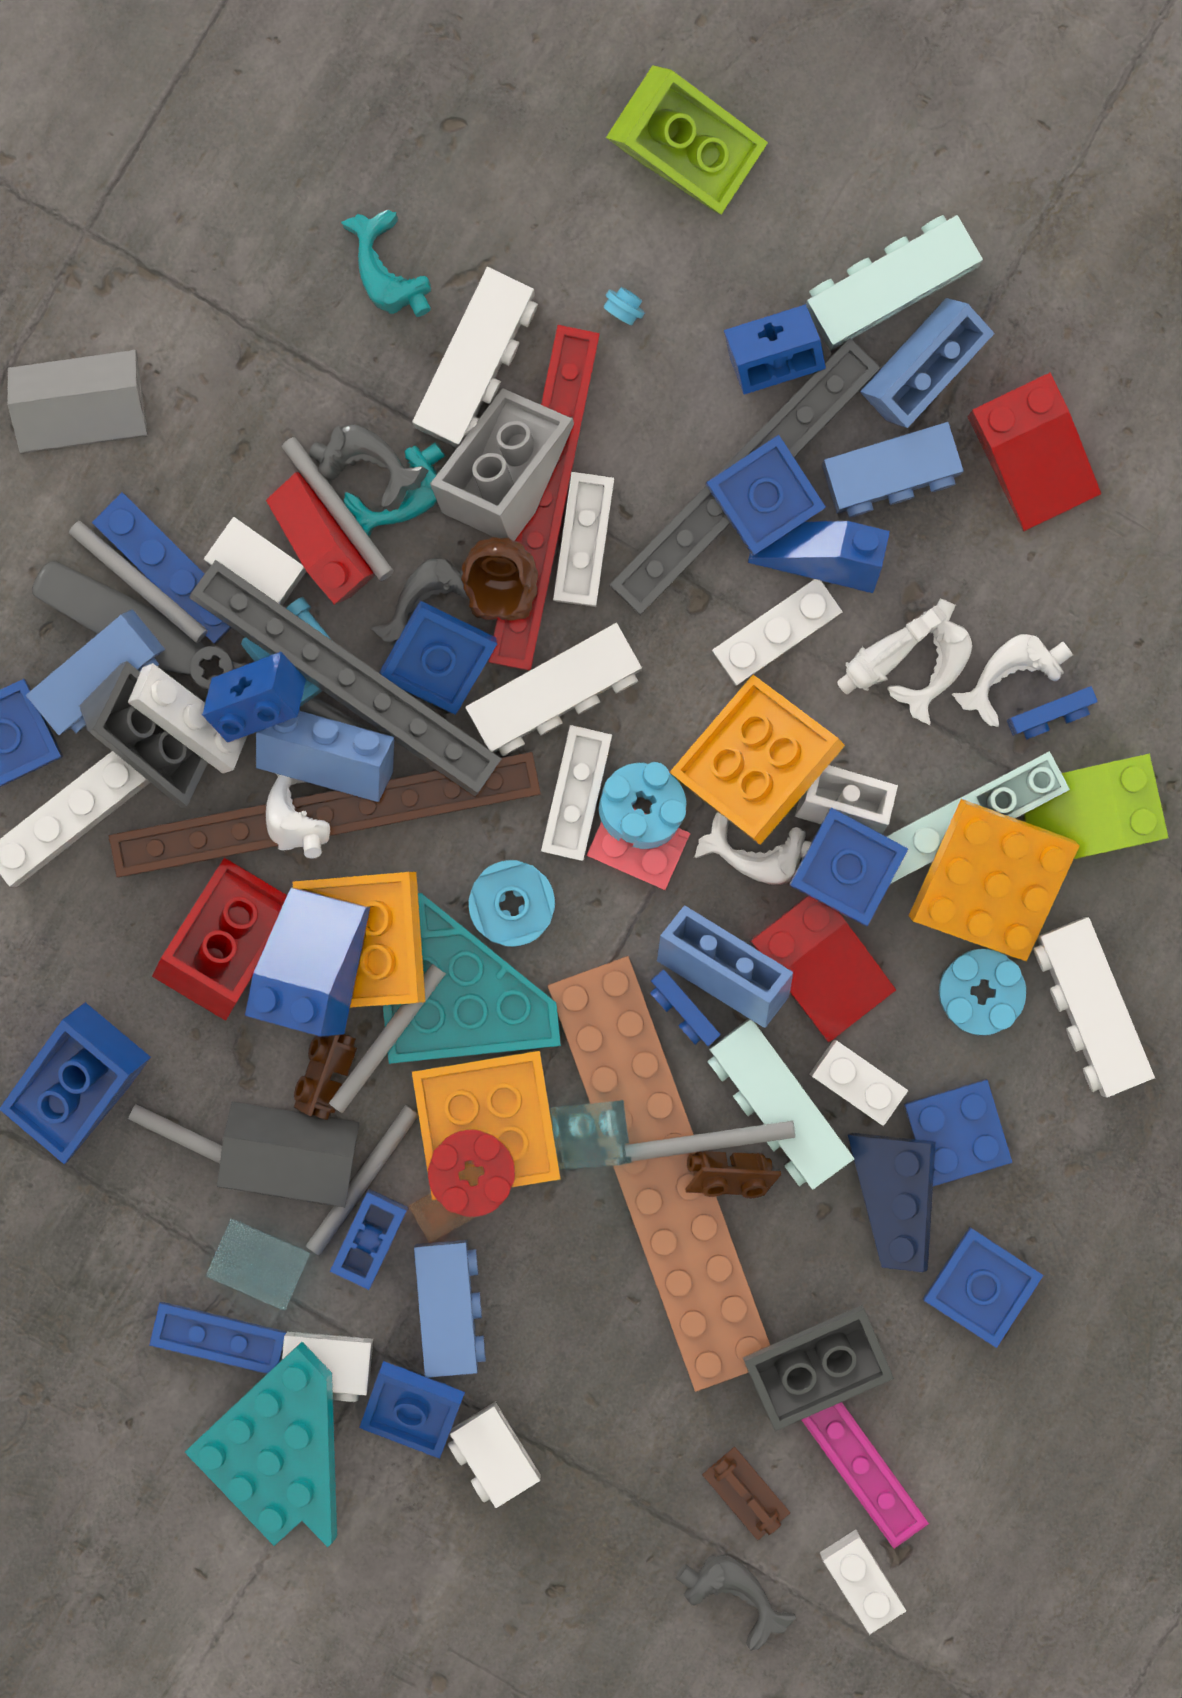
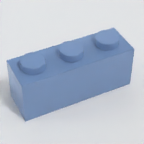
M946 298L863 387L860 393L886 421L908 428L995 333L968 303Z
M949 422L825 459L822 463L836 513L847 511L849 518L874 510L872 503L888 498L890 505L910 500L915 497L913 490L929 486L931 492H936L956 485L954 478L959 477L963 473V467Z
M129 610L110 623L26 694V696L58 735L70 729L77 734L86 727L79 705L122 662L128 661L140 672L142 667L150 664L158 667L160 664L155 658L165 648L134 610Z
M299 711L296 718L256 732V768L376 802H379L393 773L394 737L302 711Z
M685 905L660 935L657 957L659 963L766 1028L789 998L793 977L792 971Z
M467 1240L416 1244L414 1254L425 1377L475 1374L478 1372V1362H486L484 1336L475 1335L474 1319L482 1318L480 1292L472 1293L470 1277L478 1275L476 1249L468 1250Z

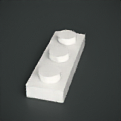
M571 472L553 601L596 607L614 478Z
M814 579L714 648L712 653L735 686H737L836 618L843 611L822 581Z
M150 664L142 667L128 703L221 773L233 771L247 736L227 743L202 716L205 702L156 665Z
M570 725L541 852L580 861L584 860L612 734Z

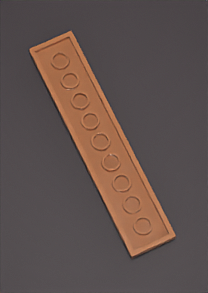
M629 956L547 985L552 999L557 1003V1013L695 1392L749 1373L743 1357L770 1346L716 1196L708 1197L703 1193H686L685 1188L695 1177L694 1172H690L687 1168V1159L690 1154H695L696 1152L625 1163L622 1159L621 1145L693 1135Z

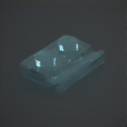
M623 1100L562 1105L550 1108L556 1150H561L562 1163H558L559 1170L632 1163L631 1156L626 1157L625 1144L629 1143Z
M231 1218L206 1277L285 1311L311 1252Z

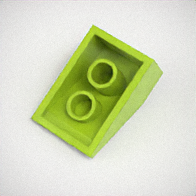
M652 65L606 136L609 141L639 163L720 215H722L768 144L766 140L673 70Z
M1150 753L1061 773L1070 790L1024 813L1026 823L1075 840L1080 846L1074 859L1169 838Z

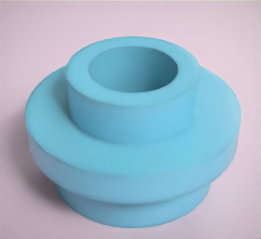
M623 287L618 292L609 289L605 295L608 300L603 307L621 321L633 325L637 318L642 319L645 312L639 307L642 300Z

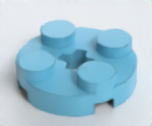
M651 762L649 764L632 763L616 770L605 782L599 802V815L607 832L618 841L622 838L626 842L633 843L632 847L651 849L659 847L673 838L686 815V797L678 780L669 773V770L663 764L658 762ZM637 797H643L652 803L650 814H644L642 809L634 810L632 805L636 803Z
M517 860L501 861L486 868L474 882L469 896V912L477 930L490 941L505 946H521L536 940L550 925L555 909L554 892L546 876L533 865ZM508 891H513L515 897L523 896L525 904L519 906V914L516 916H511L509 910L501 911L499 903L505 900V893Z
M974 949L957 957L944 970L939 983V1000L947 1017L959 1029L976 1035H991L1011 1027L1016 1018L1021 1014L1026 1001V984L1019 966L1006 955L990 949ZM981 979L988 980V987L994 989V997L987 998L984 1005L978 1004L977 996L971 995L970 991L972 986H979Z

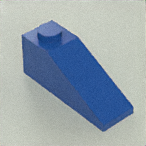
M850 521L803 522L757 554L752 556L750 553L748 563L874 593L882 569L890 531Z

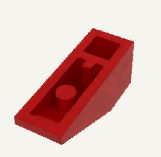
M295 472L266 499L306 572L334 605L351 598L375 576L369 565L299 472Z

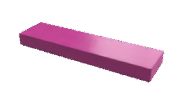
M842 1402L802 1419V1422L894 1549L929 1524Z

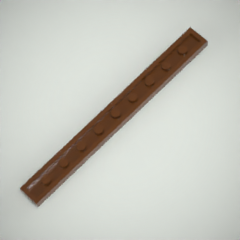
M533 752L503 757L476 797L439 771H432L389 780L379 802L335 790L292 799V804L295 806L296 812L302 813V811H306L309 819L328 822L330 825V836L537 796L541 795ZM266 804L108 835L117 878L278 847V844L270 838L267 831Z

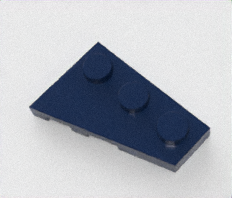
M861 1133L849 1134L848 1138L881 1267L922 1273L927 1271L936 1142Z

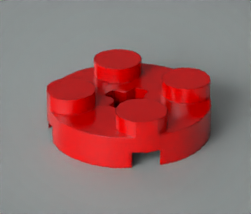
M463 1130L445 1138L433 1151L428 1166V1181L434 1197L448 1211L465 1217H478L496 1210L509 1196L515 1181V1165L508 1148L495 1136L480 1130ZM473 1160L475 1167L482 1166L484 1169V1175L478 1177V1185L470 1186L468 1180L460 1179L459 1172L465 1170L466 1161Z

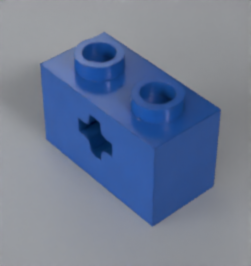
M806 304L724 330L730 361L744 395L826 369L821 340Z
M278 652L211 678L202 716L227 743L298 717L306 678L282 652Z
M369 1189L330 1272L369 1290L409 1207Z

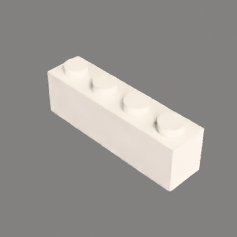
M489 267L486 268L412 421L414 428L458 448L470 430L476 426L479 420L476 416L483 402L487 404L492 403L501 383L495 377L502 363L510 365L519 347L520 342L515 341L514 338L520 325L528 327L536 312L538 303L532 301L535 296L533 288Z
M615 623L469 704L465 708L488 749L493 753L499 750L502 756H506L525 745L522 739L523 736L536 729L541 736L563 724L559 716L575 708L579 715L599 704L600 700L597 695L611 687L617 694L637 683L638 679L635 674L640 672L642 667L618 624Z
M111 751L0 838V875L10 887H18L151 782Z
M1083 917L1039 935L1037 938L1039 946L1033 948L1042 971L1050 970L1056 985L1050 988L1052 998L1059 1012L1067 1011L1072 1026L1066 1028L1067 1034L1076 1052L1083 1050L1089 1065L1083 1068V1072L1091 1091L1099 1090L1101 1096L1107 1098L1154 1079L1155 1076L1090 918Z

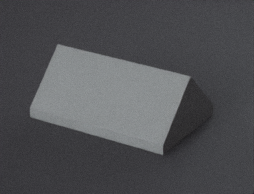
M136 350L8 368L7 405L21 454L148 436Z

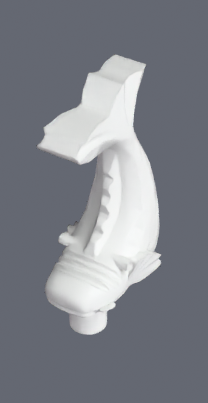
M941 598L937 605L947 618L930 632L933 633L934 644L937 646L936 651L939 656L936 658L937 664L934 667V673L931 675L929 686L921 690H913L900 685H889L887 687L891 697L899 702L910 705V712L913 718L930 725L928 705L931 700L941 694L957 679L966 666L972 651V641L967 630L949 621L956 605Z
M936 605L919 618L908 623L903 629L879 640L866 649L862 646L855 658L850 663L846 662L847 674L837 681L840 689L845 694L851 693L857 687L868 691V688L872 685L888 680L886 676L907 656L919 641L946 620V615Z
M1028 634L1017 635L1008 640L994 653L986 664L976 687L971 692L953 693L952 695L962 706L963 710H978L982 719L988 725L998 727V715L988 699L990 686L1000 682L1001 678L1007 677L1010 673H1015L1017 670L1024 671L1025 669L1031 672L1041 670L1050 680L1058 681L1061 675L1064 674L1060 665L1073 656V654L1063 641L1051 651H1048L1038 637Z
M276 774L278 778L269 793L266 804V825L270 838L278 844L279 850L303 847L304 855L307 858L319 857L322 853L321 845L326 844L329 840V823L324 820L309 819L306 811H302V813L296 812L295 806L292 804L293 800L291 799L289 787L305 782Z
M717 812L712 822V833L704 835L699 839L695 858L716 853L736 870L756 881L771 885H782L792 880L799 867L801 857L804 858L812 842L805 841V831L794 827L790 830L785 844L776 846L773 851L768 850L766 853H754L753 851L734 850L727 840L729 820Z

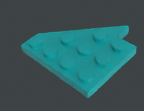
M418 893L423 974L434 964L445 972L446 975L389 1050V1064L561 1046L557 1003L424 894ZM402 1004L383 1005L385 1027Z
M301 1341L202 1434L185 1453L273 1546L303 1521L328 1547L337 1538L332 1372Z

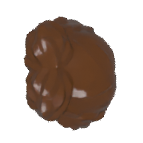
M492 537L478 541L470 550L468 557L462 564L463 575L461 580L464 584L463 589L469 598V607L472 614L477 618L493 620L499 617L502 620L513 621L529 617L532 610V602L537 595L536 583L538 572L535 568L534 558L520 543L506 537Z

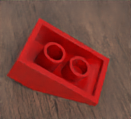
M1051 372L973 409L967 416L1023 532L1102 494L1070 411Z
M224 857L165 950L152 977L226 1021L253 977L254 970L287 895Z
M808 895L749 940L756 950L793 972L790 994L828 1043L896 991L893 984L841 914Z

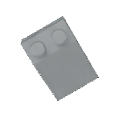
M502 388L477 421L476 426L470 430L430 483L442 514L496 538L506 537L515 541L537 510L573 428V419Z

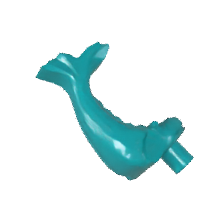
M386 210L378 213L372 219L357 214L355 217L341 222L344 229L354 233L359 238L358 264L360 277L366 293L373 304L381 310L388 311L389 314L397 313L409 304L416 317L427 314L431 310L425 295L431 292L429 279L426 276H419L416 279L409 278V280L404 279L402 276L396 277L394 273H389L388 269L383 266V262L379 260V255L372 248L375 239L393 228L398 222L397 213Z
M436 442L424 451H421L415 445L405 450V458L408 460L410 468L423 466L429 471L421 482L420 488L406 491L404 500L398 510L395 509L390 512L385 509L383 512H374L358 496L345 492L343 500L345 505L369 537L377 526L411 520L422 515L437 504L430 483L438 473L432 465L446 455Z

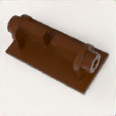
M346 1034L321 1037L316 1035L313 1038L308 1051L310 1062L305 1076L300 1077L295 1087L294 1099L296 1102L294 1108L306 1115H314L328 1120L330 1112L335 1113L336 1109L329 1102L340 1089L342 1083L330 1079L333 1072L348 1076L357 1051V1047L354 1046L356 1038Z
M701 1151L688 1156L687 1168L690 1172H694L695 1177L685 1190L686 1193H703L708 1197L730 1194L742 1195L749 1199L764 1196L781 1176V1171H772V1160L765 1158L762 1153L733 1152L730 1156L732 1166H728L726 1152Z
M735 1446L702 1474L757 1541L765 1534L771 1535L782 1525L781 1521L791 1513Z

